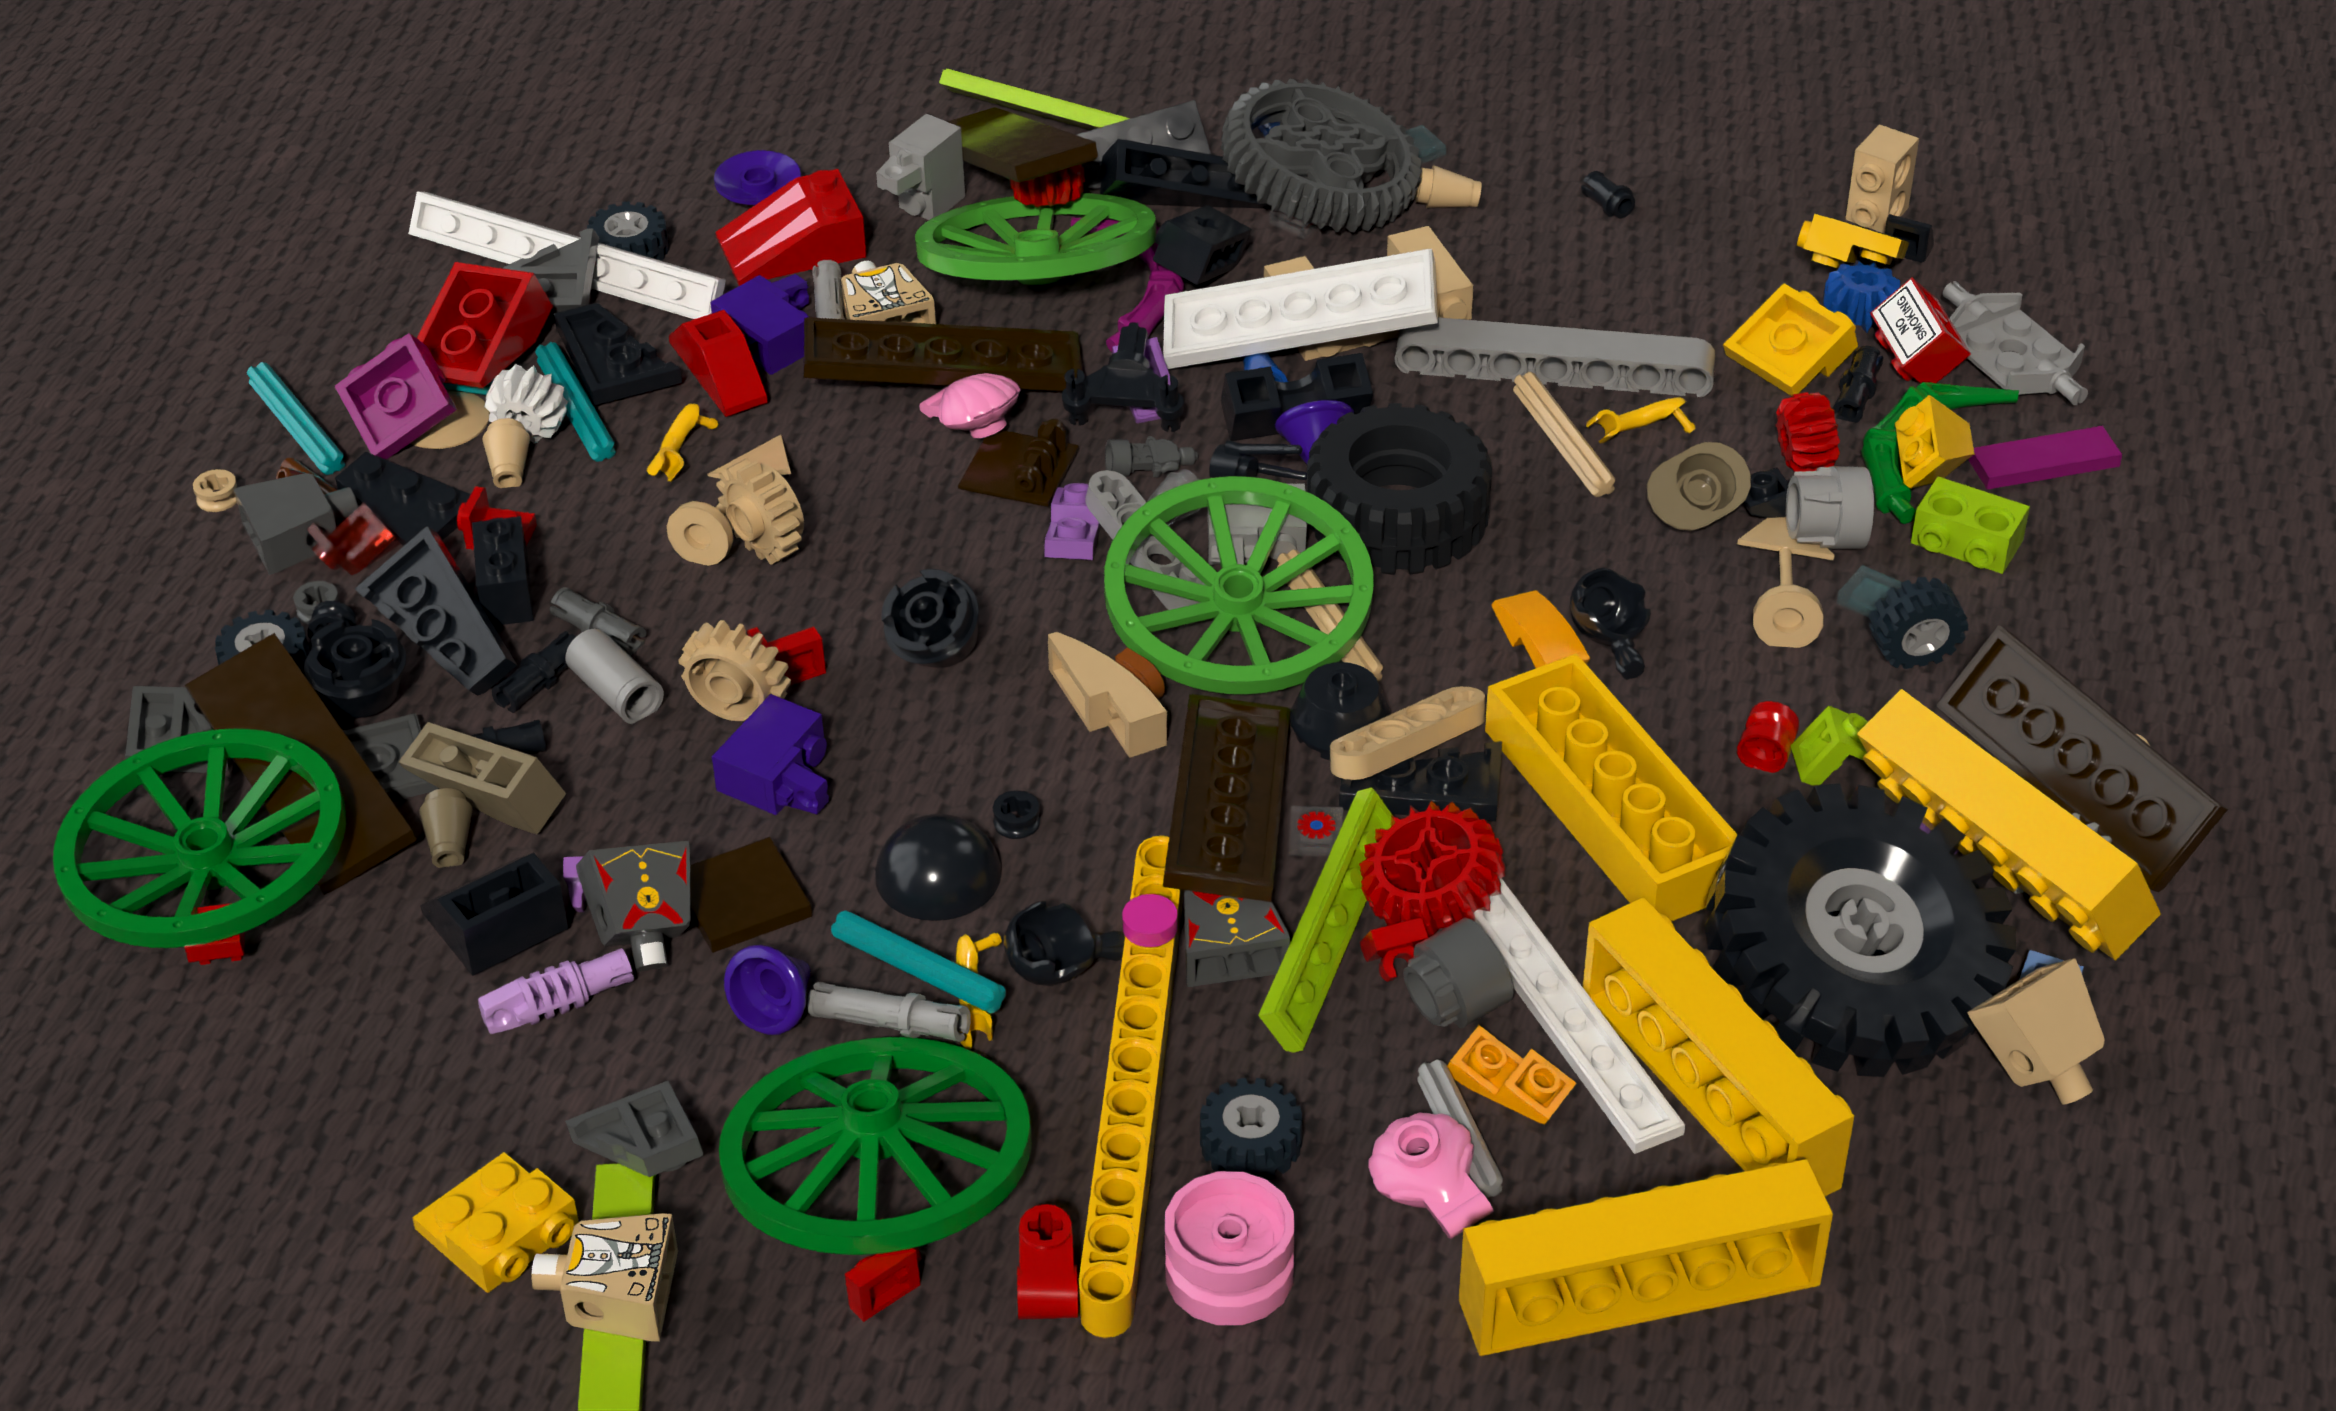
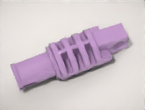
M620 948L580 964H576L575 961L569 962L566 960L559 963V968L555 969L554 966H550L544 969L545 973L540 974L539 971L530 973V978L525 979L523 976L516 978L514 981L478 999L479 1008L489 1033L495 1034L527 1023H531V1025L540 1023L539 1015L544 1014L546 1020L555 1017L554 1010L557 1008L561 1014L567 1013L570 1010L569 1004L571 1003L574 1004L576 1009L584 1007V1004L589 1001V996L614 986L632 982L634 977L631 973L632 969L627 955Z

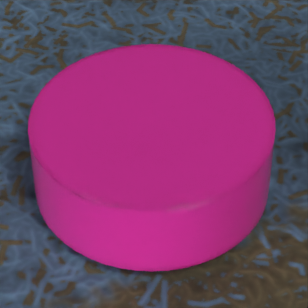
M1157 894L1140 895L1131 899L1123 909V932L1126 938L1136 945L1142 947L1161 946L1172 940L1177 933L1178 916L1176 906L1164 896Z

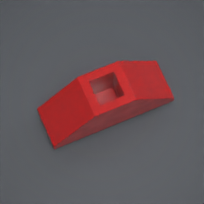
M725 310L682 323L669 335L671 346L725 417L768 402L767 394L744 334Z

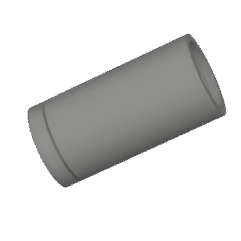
M596 628L586 630L576 636L570 643L565 657L567 666L625 722L633 724L659 709L664 696L662 686L603 630Z

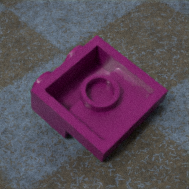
M410 333L389 343L383 352L366 364L351 370L345 379L335 385L370 453L383 459L390 458L457 410L442 384L446 380L427 345Z

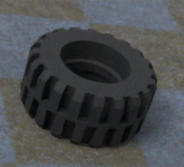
M1389 403L1388 407L1377 408L1376 405L1363 407L1358 414H1354L1351 411L1341 416L1337 420V425L1331 423L1319 435V438L1313 443L1309 451V460L1307 461V492L1327 502L1351 523L1367 548L1372 566L1380 567L1381 574L1395 575V569H1408L1409 575L1423 573L1424 567L1433 565L1435 570L1448 566L1452 556L1459 560L1471 551V545L1476 546L1484 536L1485 528L1488 526L1492 463L1488 455V449L1478 435L1475 436V432L1463 421L1456 423L1454 417L1440 410L1438 413L1431 412L1428 406L1415 404L1414 408L1402 407V403ZM1406 485L1416 487V489L1393 490L1380 486ZM1309 524L1310 529L1313 532L1315 531V538L1318 541L1326 537ZM1338 550L1332 554L1344 562Z

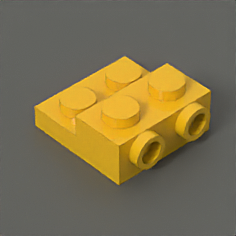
M1814 214L1812 222L1804 221L1797 241L1798 247L1814 252L1812 261L1834 268H1839L1840 264H1844V261L1855 263L1861 247L1863 248L1861 257L1890 265L1893 257L1904 259L1909 245L1908 241L1818 214Z
M1783 283L1723 344L1726 356L1792 396L1793 394L1800 393L1819 372L1829 377L1858 347V342L1855 334L1856 327L1848 316L1839 311L1833 313L1820 305L1817 299L1809 292L1803 290L1798 292Z
M505 1152L412 1217L415 1230L487 1293L502 1282L516 1280L525 1271L528 1263L534 1260L537 1253L542 1254L549 1248H558L566 1243L572 1235L574 1226L579 1223L575 1200L538 1168L528 1173Z

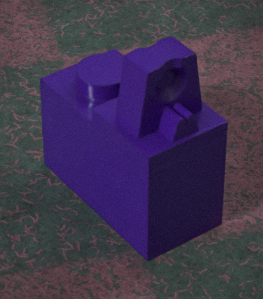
M794 274L773 283L759 275L710 302L712 313L725 310L744 334L754 363L770 375L804 357V318L809 316L800 309L809 303V295L807 293V281Z
M770 694L712 756L716 791L774 815H777L785 806L818 814L829 802V795L827 794L828 785L826 779L813 773L808 767L817 766L826 752L827 742L824 738L822 714Z

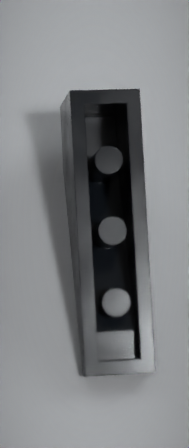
M1117 139L1102 156L1100 194L1122 197L1147 205L1191 207L1209 205L1219 208L1272 209V206L1267 203H1257L1258 196L1256 194L1245 193V185L1236 183L1235 174L1227 171L1228 163L1223 160V156Z

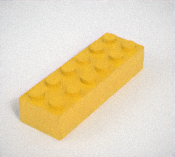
M1577 653L1488 686L1485 732L1494 742L1502 741V752L1629 903L1644 897L1659 914L1666 915L1671 922L1704 909L1709 889L1717 876L1718 869L1736 839L1737 833Z
M1903 689L1857 733L1867 751L1863 756L1864 761L1881 777L1877 784L1880 789L1885 790V794L1891 800L1898 804L1902 796L1927 807L1928 809L1922 823L1930 830H1933L1944 818L1949 821L1957 830L1966 835L1957 848L1964 856L1980 850L1995 870L1993 876L2004 887L2012 892L2018 887L2031 896L2029 898L2031 905L2043 917L2051 922L2060 918L2071 927L2069 933L2089 952L2094 953L2099 948L2116 961L2161 915L2137 862Z
M1644 897L1589 922L1583 980L1584 990L1616 1033L1744 1171L1763 1168L1772 1163L1784 1164L1807 1159L1824 1196L1841 1189L1854 1122V1115L1846 1101L1839 1095H1834L1815 1075L1811 1065L1804 1058L1797 1057L1779 1038L1772 1024L1762 1020L1744 1002L1738 989L1731 984H1727L1709 965L1704 954L1698 949H1693L1675 930L1671 920L1666 915L1659 914Z
M1804 1159L1784 1164L1772 1163L1763 1168L1730 1175L1717 1174L1705 1180L1675 1186H1658L1650 1191L1615 1198L1603 1197L1591 1203L1561 1209H1544L1535 1214L1501 1221L1489 1220L1463 1229L1459 1302L1479 1356L1816 1287L1821 1284L1833 1213L1808 1160Z

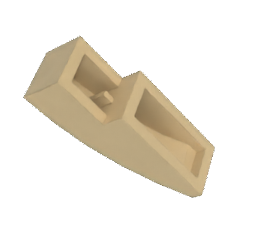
M1059 632L1048 634L1049 671L1089 732L1109 726L1129 758L1167 746V711L1140 680L1116 661L1087 644Z

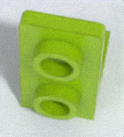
M1828 705L1791 744L1801 782L1811 786L1821 785L1833 771L1842 765L1849 755L1864 760L1863 756L1867 751L1857 733L1868 721L1856 713L1848 714Z

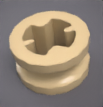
M220 469L210 470L200 474L194 480V494L197 496V505L202 510L219 512L227 510L237 503L234 493L237 483L235 476L231 472Z

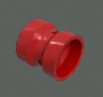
M1774 701L1760 702L1752 707L1746 721V730L1743 731L1737 746V755L1741 762L1747 767L1771 773L1783 769L1791 753V744H1793L1799 730V719L1796 713L1788 706Z

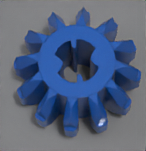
M1857 260L1854 266L1840 264L1838 271L1829 273V278L1825 283L1823 305L1833 313L1836 311L1844 313L1852 320L1854 325L1861 326L1868 333L1872 324L1878 327L1870 312L1900 288V280L1892 277L1891 269H1878L1876 262L1871 265H1863Z

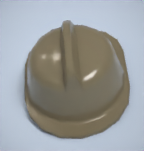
M1703 442L1663 462L1651 473L1647 483V499L1653 512L1664 523L1679 530L1694 531L1704 528L1726 516L1746 500L1751 488L1750 471L1745 459L1733 448L1718 442Z

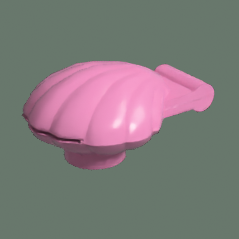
M989 373L976 374L953 382L921 402L919 407L920 411L928 417H939L940 423L949 429L969 430L973 438H983L1005 428L1007 423L1004 415L1017 402L1020 388L1015 381L1005 376Z
M1419 1112L1410 1117L1399 1118L1391 1123L1385 1133L1375 1140L1368 1168L1377 1191L1394 1202L1415 1208H1427L1449 1239L1454 1238L1462 1233L1464 1228L1471 1227L1494 1212L1488 1199L1469 1177L1474 1152L1470 1131L1449 1115Z

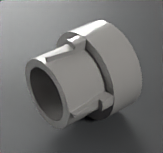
M1832 466L1818 467L1817 471L1794 472V476L1789 481L1786 496V524L1789 536L1792 539H1797V543L1820 544V548L1864 549L1867 546L1874 516L1873 485L1868 469L1866 467Z

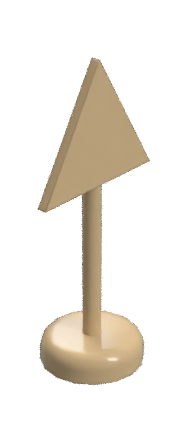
M780 434L707 475L721 479L719 476L720 472L745 458H748L750 463L758 461L759 463L770 465L781 475L791 474L782 435ZM698 501L682 504L669 517L667 524L668 539L674 550L683 559L707 566L718 564L730 552L734 540L732 527L725 516L726 507L720 503L714 507L708 503Z
M1786 517L1766 518L1739 538L1737 545L1779 551L1780 586L1769 589L1759 597L1753 609V627L1758 637L1769 646L1801 648L1815 640L1823 628V608L1817 596L1810 590L1793 585L1791 554L1834 560L1835 555L1828 548H1820V544L1797 543V539H1792L1789 536Z

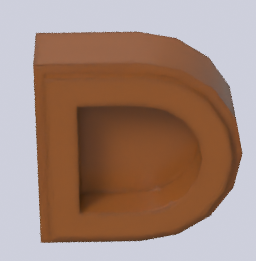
M1128 647L1115 656V661L1140 680L1157 699L1164 695V681L1159 671L1146 658Z

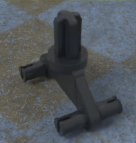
M1130 322L1129 326L1122 327L1117 352L1110 356L1108 365H1104L1098 371L1085 377L1083 371L1077 369V378H1075L1074 369H1070L1065 373L1066 388L1062 392V402L1065 410L1069 412L1071 424L1076 425V419H1078L1079 426L1089 421L1087 410L1092 403L1155 408L1156 414L1161 418V428L1164 431L1168 432L1169 425L1171 426V432L1180 429L1179 417L1184 412V400L1182 395L1178 393V380L1171 375L1169 385L1168 375L1160 378L1150 368L1149 361L1144 356L1148 337L1146 328L1139 327L1136 322Z

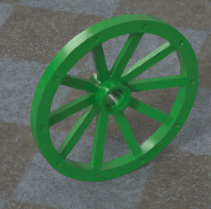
M218 729L176 737L153 745L123 760L94 781L80 795L63 819L57 833L53 851L54 873L70 910L87 927L104 937L129 945L149 948H177L215 942L246 932L276 917L298 902L320 881L332 865L344 838L346 828L344 799L335 774L327 762L307 745L287 736L254 729ZM227 758H249L271 762L224 823L222 821ZM208 760L203 817L191 820L158 775L185 765ZM289 769L303 777L315 789L311 794L244 829ZM142 784L177 832L172 837L105 813L127 793ZM320 809L318 824L309 843L251 847ZM92 830L165 854L81 863L84 846ZM294 862L282 875L262 889L258 888L240 873V866ZM165 873L109 905L94 896L83 884L84 881ZM189 881L174 917H151L132 914ZM227 886L242 899L219 909L196 914L197 907H200L206 890H215Z
M882 1037L849 1041L812 1051L791 1060L764 1076L739 1099L726 1119L720 1136L719 1159L722 1179L726 1193L738 1212L754 1227L784 1243L812 1251L842 1255L882 1254L906 1250L941 1240L967 1228L993 1211L1007 1198L1023 1176L1029 1162L1032 1148L1030 1115L1026 1100L1014 1080L992 1061L975 1052L945 1042L910 1037ZM892 1069H913L933 1072V1074L900 1090L890 1083ZM872 1070L870 1079L856 1082L848 1088L830 1080L831 1078L853 1072ZM959 1082H964L975 1088L991 1101L918 1103ZM804 1089L837 1106L773 1111L784 1101ZM1004 1121L1007 1131L1001 1151L997 1152L922 1122ZM821 1127L745 1164L747 1148L755 1131ZM905 1138L985 1168L987 1171L972 1185L951 1197ZM834 1143L785 1205L769 1197L754 1182ZM851 1155L860 1159L857 1221L826 1219L805 1214ZM893 1156L932 1207L899 1217L876 1220L879 1160Z

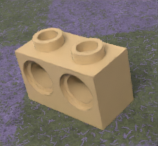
M1879 124L1856 148L1846 220L1885 234L1888 215L1892 214L1901 217L1909 208L1919 138Z

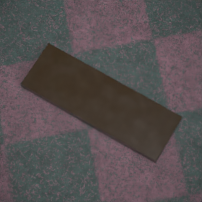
M996 107L947 121L961 127L963 161L1019 183L1096 160L1099 157L1095 141Z
M804 318L803 378L951 385L953 382L965 377L989 373L1012 379L1018 384L1020 389L1063 391L1066 388L1065 373L1070 369H1074L1075 378H1077V369L1082 371L1079 338L1076 331Z
M2000 625L1997 626L1936 705V707L2009 769L2070 814H2080V821L2085 825L2097 823L2099 825L2097 834L2100 836H2110L2112 845L2138 863L2148 887L2153 891L2160 892L2168 885L2228 810L2008 629Z
M275 633L185 684L190 695L214 730L254 729L287 736L307 745L318 753L334 772L344 799L346 828L337 856L330 868L317 883L324 895L334 891L417 840L412 829ZM233 758L252 787L271 763L258 759ZM289 769L263 804L270 815L311 794L315 789L303 777ZM320 809L281 830L290 844L310 842L318 824Z
M1189 694L1162 887L1271 902L1290 708Z

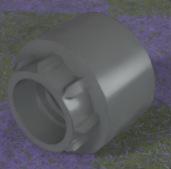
M1463 918L1416 944L1414 947V957L1408 961V966L1404 968V981L1414 1004L1421 1014L1431 1024L1445 1027L1454 1022L1459 1028H1464L1510 1002L1513 998V984L1503 957L1488 934L1469 918Z

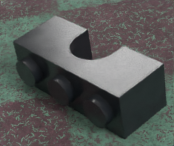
M1363 353L1317 359L1315 369L1309 375L1291 382L1275 381L1271 366L1225 373L1221 405L1230 441L1279 434L1275 428L1278 417L1290 408L1307 402L1318 400L1341 401L1348 404L1353 409L1354 414H1358L1363 407L1370 406L1373 391Z

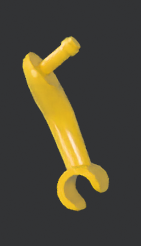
M1681 397L1658 401L1621 415H1617L1611 410H1602L1586 423L1587 428L1594 423H1598L1604 428L1605 436L1598 441L1600 444L1607 442L1619 432L1655 423L1665 419L1671 413L1683 426V430L1686 433H1691L1696 429L1694 423H1691L1679 408L1687 402Z
M698 404L686 405L672 423L661 443L659 452L647 467L648 474L656 476L661 470L667 475L668 481L672 482L684 466L683 458L678 451L690 430L696 423L708 429L717 428L718 421L714 418L699 415Z
M992 933L988 937L974 943L967 934L959 937L956 948V964L978 974L979 960L977 953L990 947L999 946L1002 943L1000 935ZM959 999L960 1005L968 1007L971 1015L968 1034L964 1033L965 1039L961 1041V1045L968 1050L972 1049L971 1031L974 1030L983 1031L987 1035L988 1040L992 1041L991 1016L986 1011Z

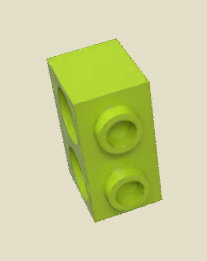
M1937 476L1916 509L1911 543L1924 547L1930 552L1941 553L1968 562L1975 567L1986 568L2003 574L2024 540L2030 506Z

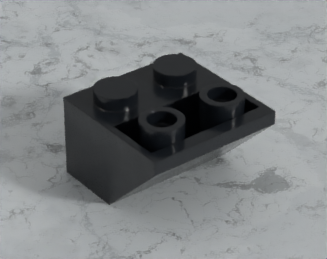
M534 852L516 858L420 905L423 915L472 976L568 929L560 883Z

